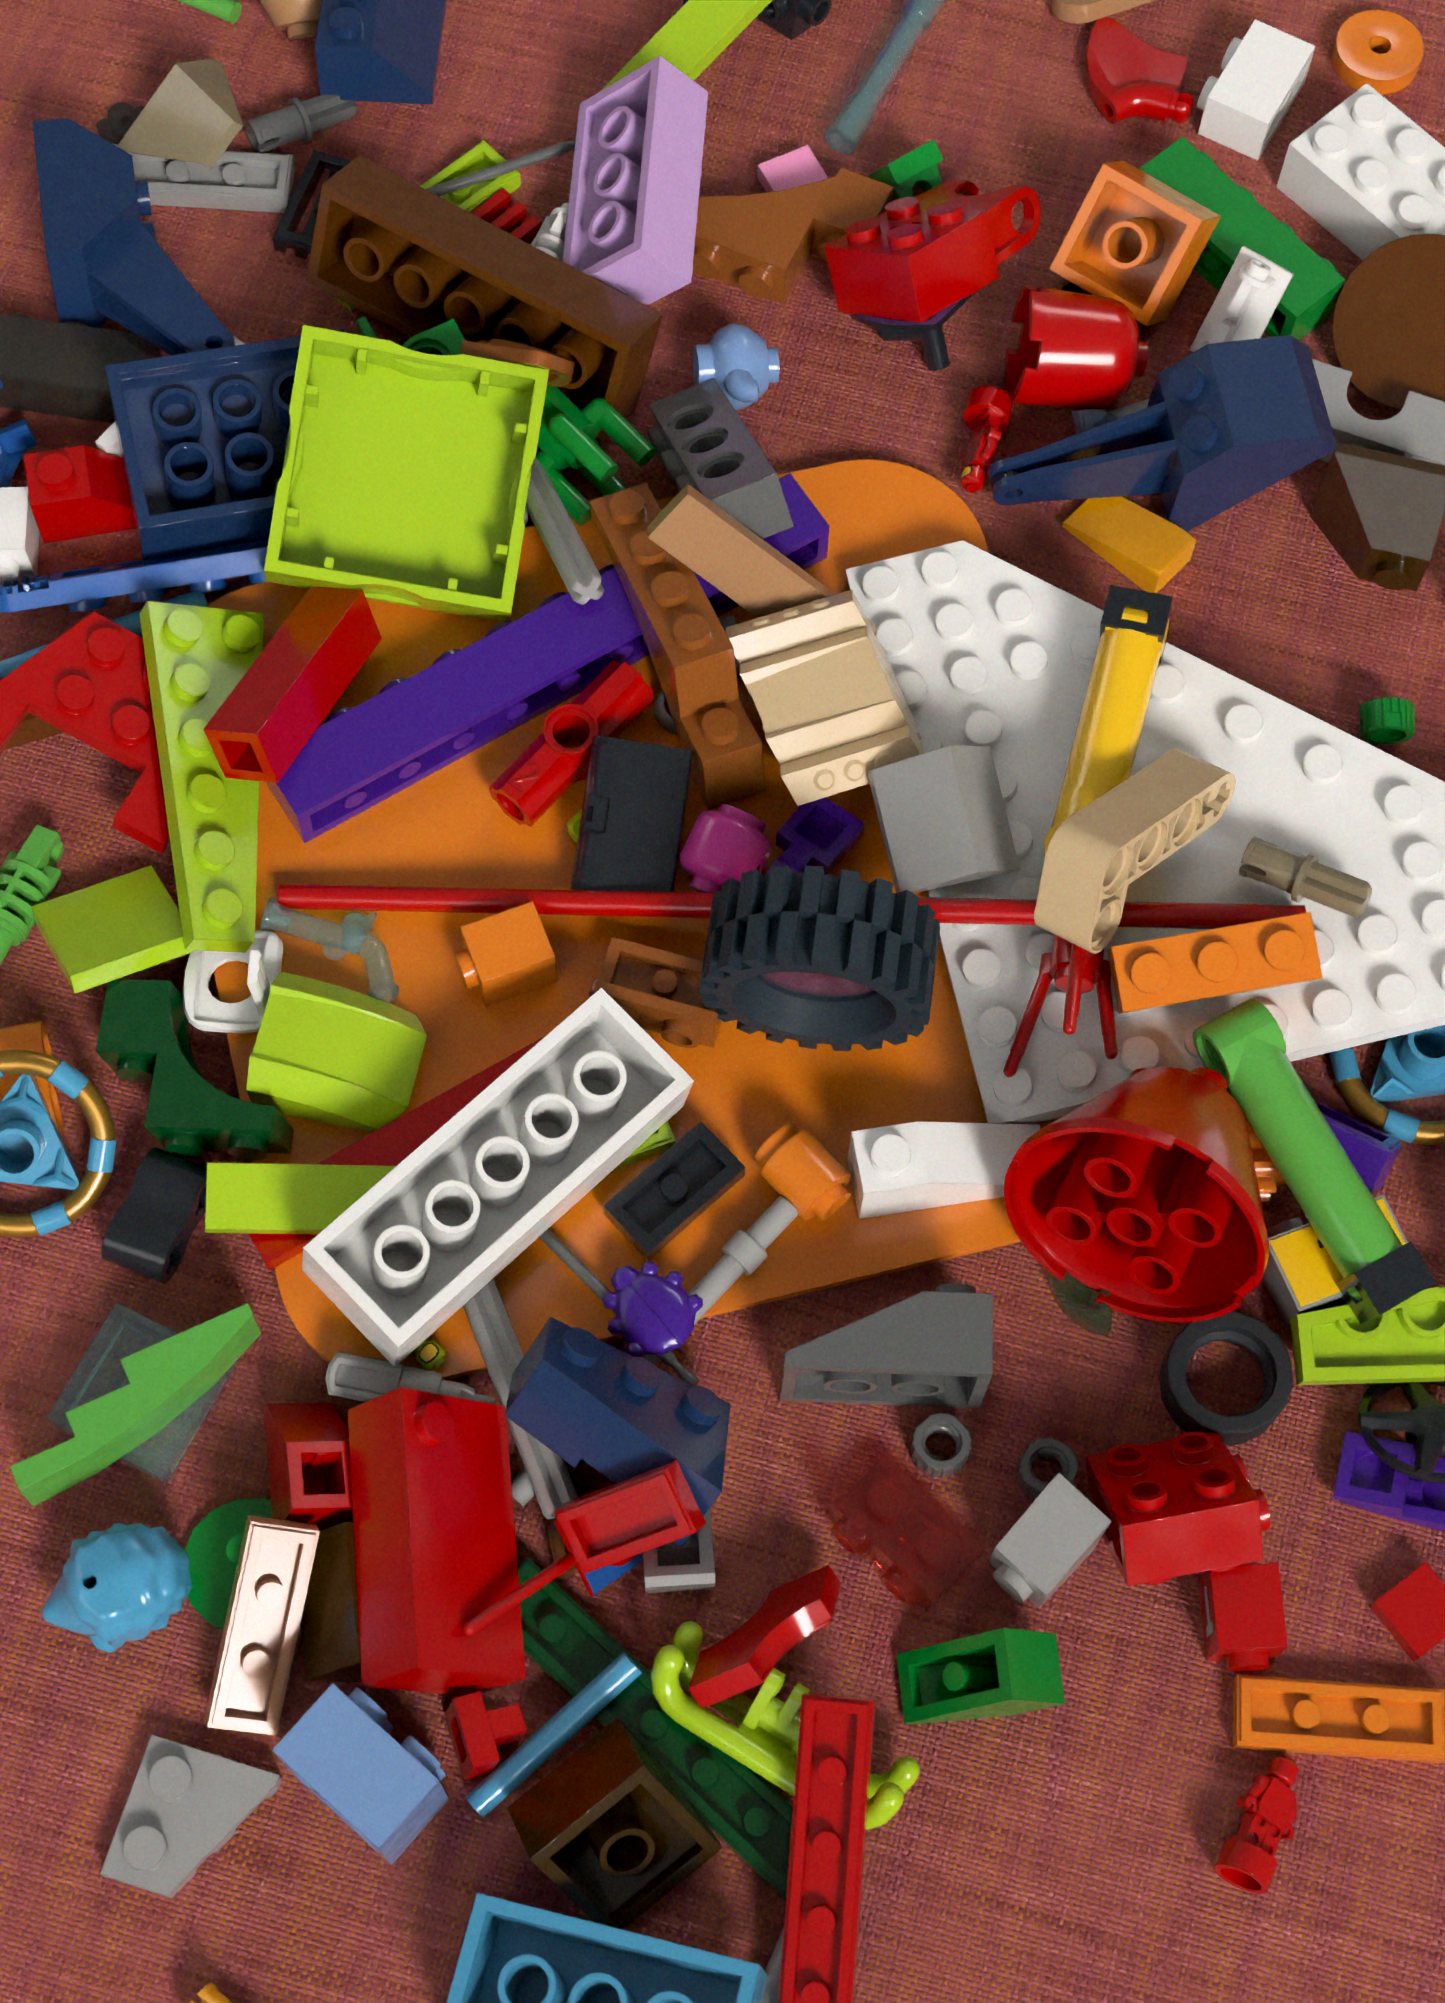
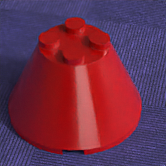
M1175 1067L1136 1069L1130 1074L1128 1079L1045 1126L1026 1139L1017 1150L1008 1167L1004 1181V1202L1010 1222L1019 1239L1048 1272L1060 1281L1063 1280L1067 1273L1084 1285L1099 1292L1096 1303L1127 1315L1148 1320L1173 1323L1205 1321L1220 1317L1240 1307L1243 1297L1254 1289L1255 1286L1258 1287L1263 1277L1269 1258V1242L1247 1121L1239 1104L1226 1091L1227 1082L1224 1077L1218 1072L1205 1067H1198L1192 1071Z

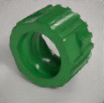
M1382 697L1363 703L1362 706H1359L1360 738L1371 744L1393 745L1410 740L1415 733L1414 704L1407 699Z

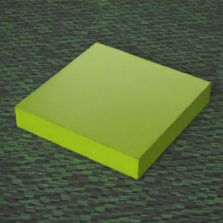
M151 865L31 906L36 925L74 994L193 952V950H185L180 911Z

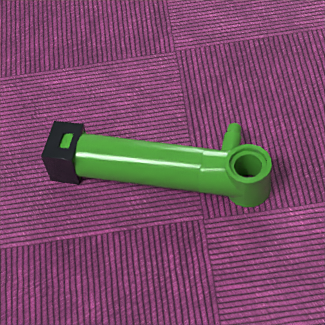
M1252 998L1196 1028L1193 1032V1042L1200 1060L1205 1068L1218 1072L1226 1080L1227 1092L1241 1107L1245 1118L1343 1277V1280L1336 1283L1359 1323H1365L1385 1313L1436 1283L1413 1243L1410 1241L1404 1245L1401 1244L1285 1054L1286 1043L1282 1031L1270 1011L1260 1001Z

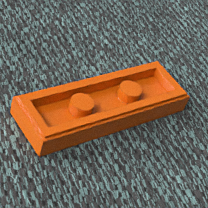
M1237 1674L1233 1678V1748L1442 1763L1445 1761V1689Z

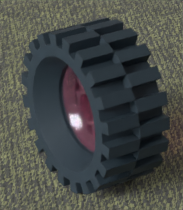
M787 865L770 867L769 876L763 875L756 869L744 872L741 876V882L730 878L722 883L721 891L716 890L713 895L699 986V994H702L701 1001L706 1008H715L718 1018L723 1022L737 1020L736 1029L748 1034L760 1030L766 1032V1040L781 1044L787 1038L800 1041L799 1047L816 1049L817 1043L831 1044L834 1051H851L852 1044H860L866 1050L882 1048L883 1040L894 1045L907 1042L908 1034L917 1037L924 1031V1024L928 1025L940 934L939 920H934L935 911L929 905L918 906L919 897L908 890L893 893V883L880 878H876L871 883L860 881L859 872L842 869L840 876L824 874L823 866L805 865L804 873H793Z

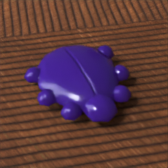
M653 1261L644 1262L640 1268V1273L630 1265L616 1268L610 1280L616 1292L606 1293L602 1303L605 1308L615 1310L616 1317L608 1321L607 1330L612 1335H623L624 1340L630 1343L627 1349L629 1355L633 1357H642L645 1354L663 1355L680 1347L693 1331L695 1315L703 1307V1299L697 1294L688 1296L686 1290L681 1288L683 1277L678 1271H670L666 1277L658 1276V1266Z

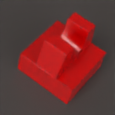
M481 1691L453 1698L445 1712L464 1781L490 1774L500 1761L497 1749L519 1743L521 1740L520 1735L525 1734L527 1731L519 1703L486 1711Z

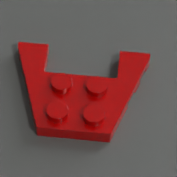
M92 612L0 680V755L27 714H32L137 771L141 776L115 815L113 828L163 854L169 841V829L143 638L104 616Z

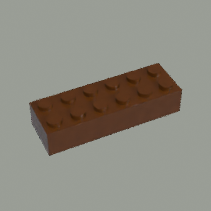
M358 155L322 184L306 282L409 337H413L454 318L466 341L477 343L480 340H486L489 342L492 339L499 338L526 344L569 358L575 362L572 380L568 385L557 388L578 409L582 410L595 398H603L626 419L637 408L663 317L662 313L361 155ZM602 429L597 435L598 438L604 441L609 437Z

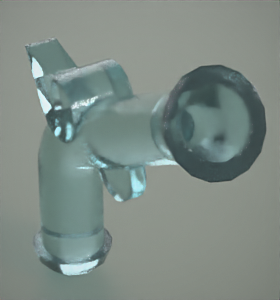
M273 897L269 899L262 916L260 931H277L321 944L324 955L330 960H340L345 957L347 952L361 956L364 959L370 987L368 995L387 1003L392 1002L398 996L399 986L394 981L387 948L371 933L377 917L376 911L366 916L356 912L350 913L345 916L343 923L340 924L283 907Z

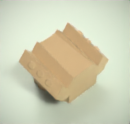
M853 590L726 627V634L734 647V655L740 664V676L756 705L764 725L762 727L765 732L766 741L780 764L781 778L797 806L870 784L867 774L870 770L924 753L919 741L922 737L886 652L877 641L869 620Z

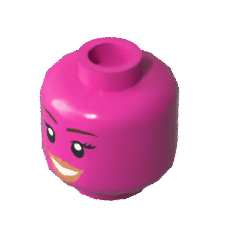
M721 804L718 811L706 810L698 816L679 856L681 867L693 876L689 887L696 892L715 893L716 890L721 891L722 883L730 878L741 882V876L744 872L756 869L761 873L772 850L771 841L763 833L766 824L751 814L727 804Z

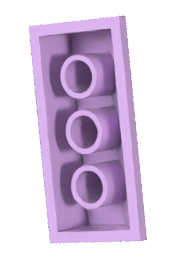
M658 56L579 105L562 260L564 263L642 304H651L691 283L706 128L708 91L661 56Z

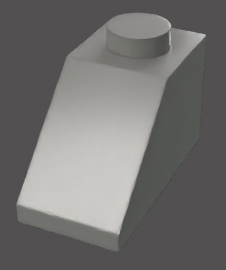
M1058 1473L995 1547L988 1561L997 1569L992 1574L993 1578L1014 1600L1024 1603L1026 1599H1029L1039 1609L1091 1554L1112 1521Z

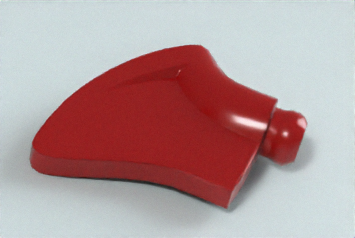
M1108 16L1097 19L1091 31L1085 63L1086 78L1092 99L1104 118L1112 124L1132 117H1143L1164 123L1171 119L1179 124L1184 123L1188 120L1194 104V98L1190 93L1179 92L1184 80L1189 57L1162 51L1146 44Z

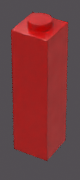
M310 587L203 730L225 778L278 783L382 639L363 590Z

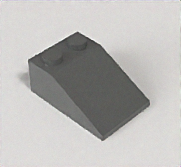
M942 1284L937 1286L935 1291H923L785 1352L780 1386V1401L980 1409L993 1375V1294L976 1293V1288L968 1284Z

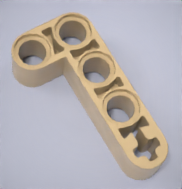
M1175 748L1067 818L1053 834L1046 851L1034 912L1035 924L1091 953L1101 952L1111 941L1119 926L1128 885L1213 826L1223 816L1235 790V775Z

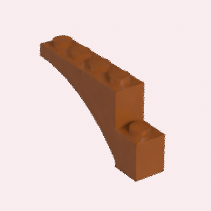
M841 167L836 176L786 190L743 196H699L693 272L700 277L715 278L741 288L755 298H767L784 305L809 256L813 254L828 262L824 246L845 235V229L850 224L873 219L886 212L885 206L892 201L893 186Z
M647 482L590 500L592 520L609 553L639 624L663 689L682 749L694 751L690 775L707 809L712 810L720 807L721 804H730L765 792L766 783L762 742L739 700L734 647L694 571L647 537V526L661 512Z

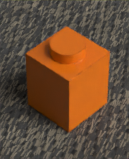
M533 901L460 926L464 950L454 953L455 960L466 989L478 986L485 1007L557 982L555 955Z

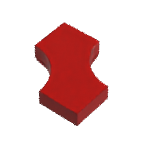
M830 1565L770 1590L763 1605L746 1623L723 1640L700 1651L688 1687L700 1708L704 1706L709 1707L764 1683L773 1666L786 1652L808 1635L831 1623L841 1583Z

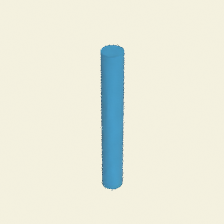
M625 1652L621 1653L466 1795V1799L477 1813L482 1817L490 1813L642 1674L636 1663Z

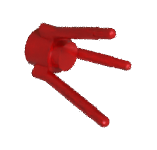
M1054 935L1052 952L1041 955L1039 975L1012 1043L1003 1070L1005 1076L1013 1077L1016 1074L1052 979H1055L1054 984L1057 988L1066 992L1063 1031L1067 1035H1072L1076 1031L1081 993L1090 992L1093 990L1094 984L1096 985L1105 1056L1110 1060L1117 1057L1116 1026L1111 992V970L1109 961L1104 959L1105 948L1101 952L1094 954Z

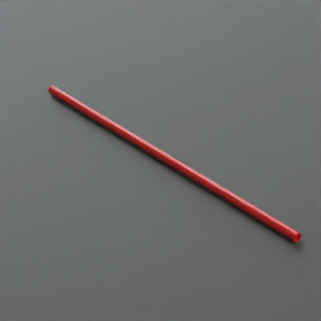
M280 884L278 888V906L280 909L498 914L533 901L538 915L710 918L714 893ZM919 897L918 906L929 905L935 911L934 920H939V923L1036 925L1034 912L1037 899ZM1125 901L1118 927L1215 929L1306 913L1305 905Z

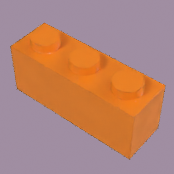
M1311 912L1117 945L1107 950L1118 1014L1309 982L1323 978Z

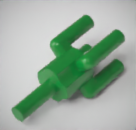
M547 386L537 446L540 451L536 454V459L546 470L569 516L579 526H582L592 518L590 503L558 471L569 466L577 469L603 496L629 487L616 475L619 466L598 446L596 438L601 429L639 467L646 465L654 457L656 449L607 400L595 398L580 410L557 387Z

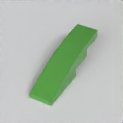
M246 1303L120 1359L130 1384L65 1412L75 1435L74 1438L10 1466L21 1494L34 1507L101 1472L160 1432L214 1386L262 1334L249 1304Z

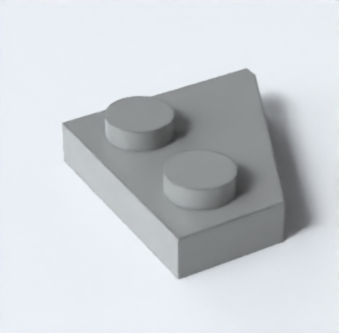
M151 1735L100 1875L172 1899L197 1873V1868L208 1856L218 1852L238 1832L236 1828L265 1798L268 1797L270 1799L279 1790L282 1778L280 1775Z

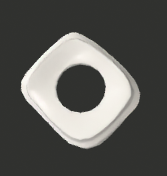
M255 930V942L246 953L193 951L190 953L183 983V1009L188 1022L202 1031L225 1033L258 1032L270 994L271 983L281 972L282 940L273 932ZM231 961L245 962L249 964L247 985L251 996L241 1002L230 1004L221 1002L213 997L209 991V980L217 967Z

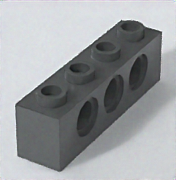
M714 378L649 404L656 426L647 429L649 440L656 449L655 455L658 461L663 462L674 487L677 486L679 492L688 483L762 539L794 527L776 471Z

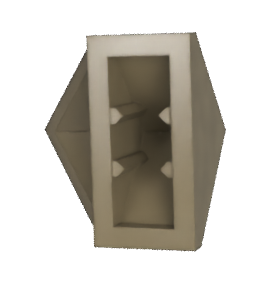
M213 58L175 63L117 147L127 153L198 163L212 169L243 127L223 64Z

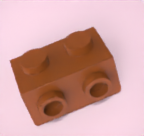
M616 937L611 938L599 978L592 982L589 998L602 988L642 1029L661 1033V1037L667 1042L684 1048H695L698 1044L714 1048L722 1020L718 1018V1014L715 1012V1008H706L701 1001L702 994H699V986L703 966L702 960Z

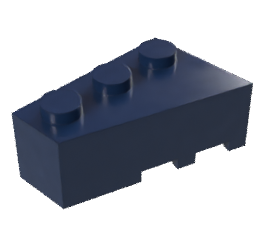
M550 1317L513 1372L504 1415L574 1468L583 1459L614 1483L677 1460L703 1516L722 1492L730 1403L718 1398L707 1388L693 1386L658 1369L647 1359L633 1357L598 1340L593 1334L582 1328L571 1327ZM689 1536L674 1542L682 1546Z

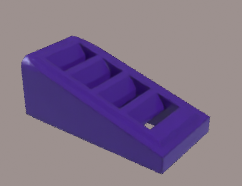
M1313 1099L1371 1195H1373L1385 1183L1402 1146L1399 1143L1400 1140Z

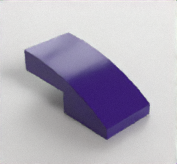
M1346 1431L1334 1499L1379 1515L1445 1531V1484L1417 1480L1394 1470L1371 1451L1362 1434ZM1375 1437L1387 1452L1414 1467V1444ZM1439 1457L1434 1472L1445 1473V1458Z

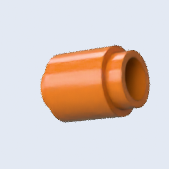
M792 1122L773 1133L755 1155V1160L763 1167L761 1171L762 1177L780 1196L784 1197L796 1208L798 1215L803 1220H809L816 1215L822 1221L828 1219L847 1202L851 1195L846 1189L852 1177L849 1171L808 1129L800 1131Z

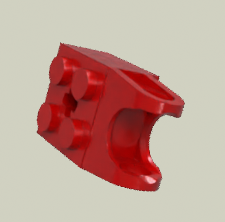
M955 179L944 182L915 197H905L891 201L885 206L886 212L873 219L850 224L845 229V235L824 246L838 311L922 323L963 297H968L998 279V265L1027 245L1035 237L1041 218V208L1037 194L1030 187L1012 185L979 195V188L973 182ZM1021 200L1024 207V217L1020 227L1015 230L1011 222V213L1014 204Z

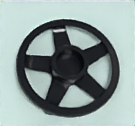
M1445 1381L1373 1383L1364 1393L1358 1410L1359 1429L1368 1447L1385 1464L1406 1476L1429 1483L1445 1484V1473L1434 1472L1439 1457L1445 1455V1404L1433 1400L1421 1384H1434L1445 1387ZM1399 1386L1402 1388L1411 1406L1410 1411L1370 1412L1380 1396ZM1375 1429L1405 1431L1408 1443L1414 1444V1449H1416L1414 1467L1387 1452L1378 1443L1372 1431Z

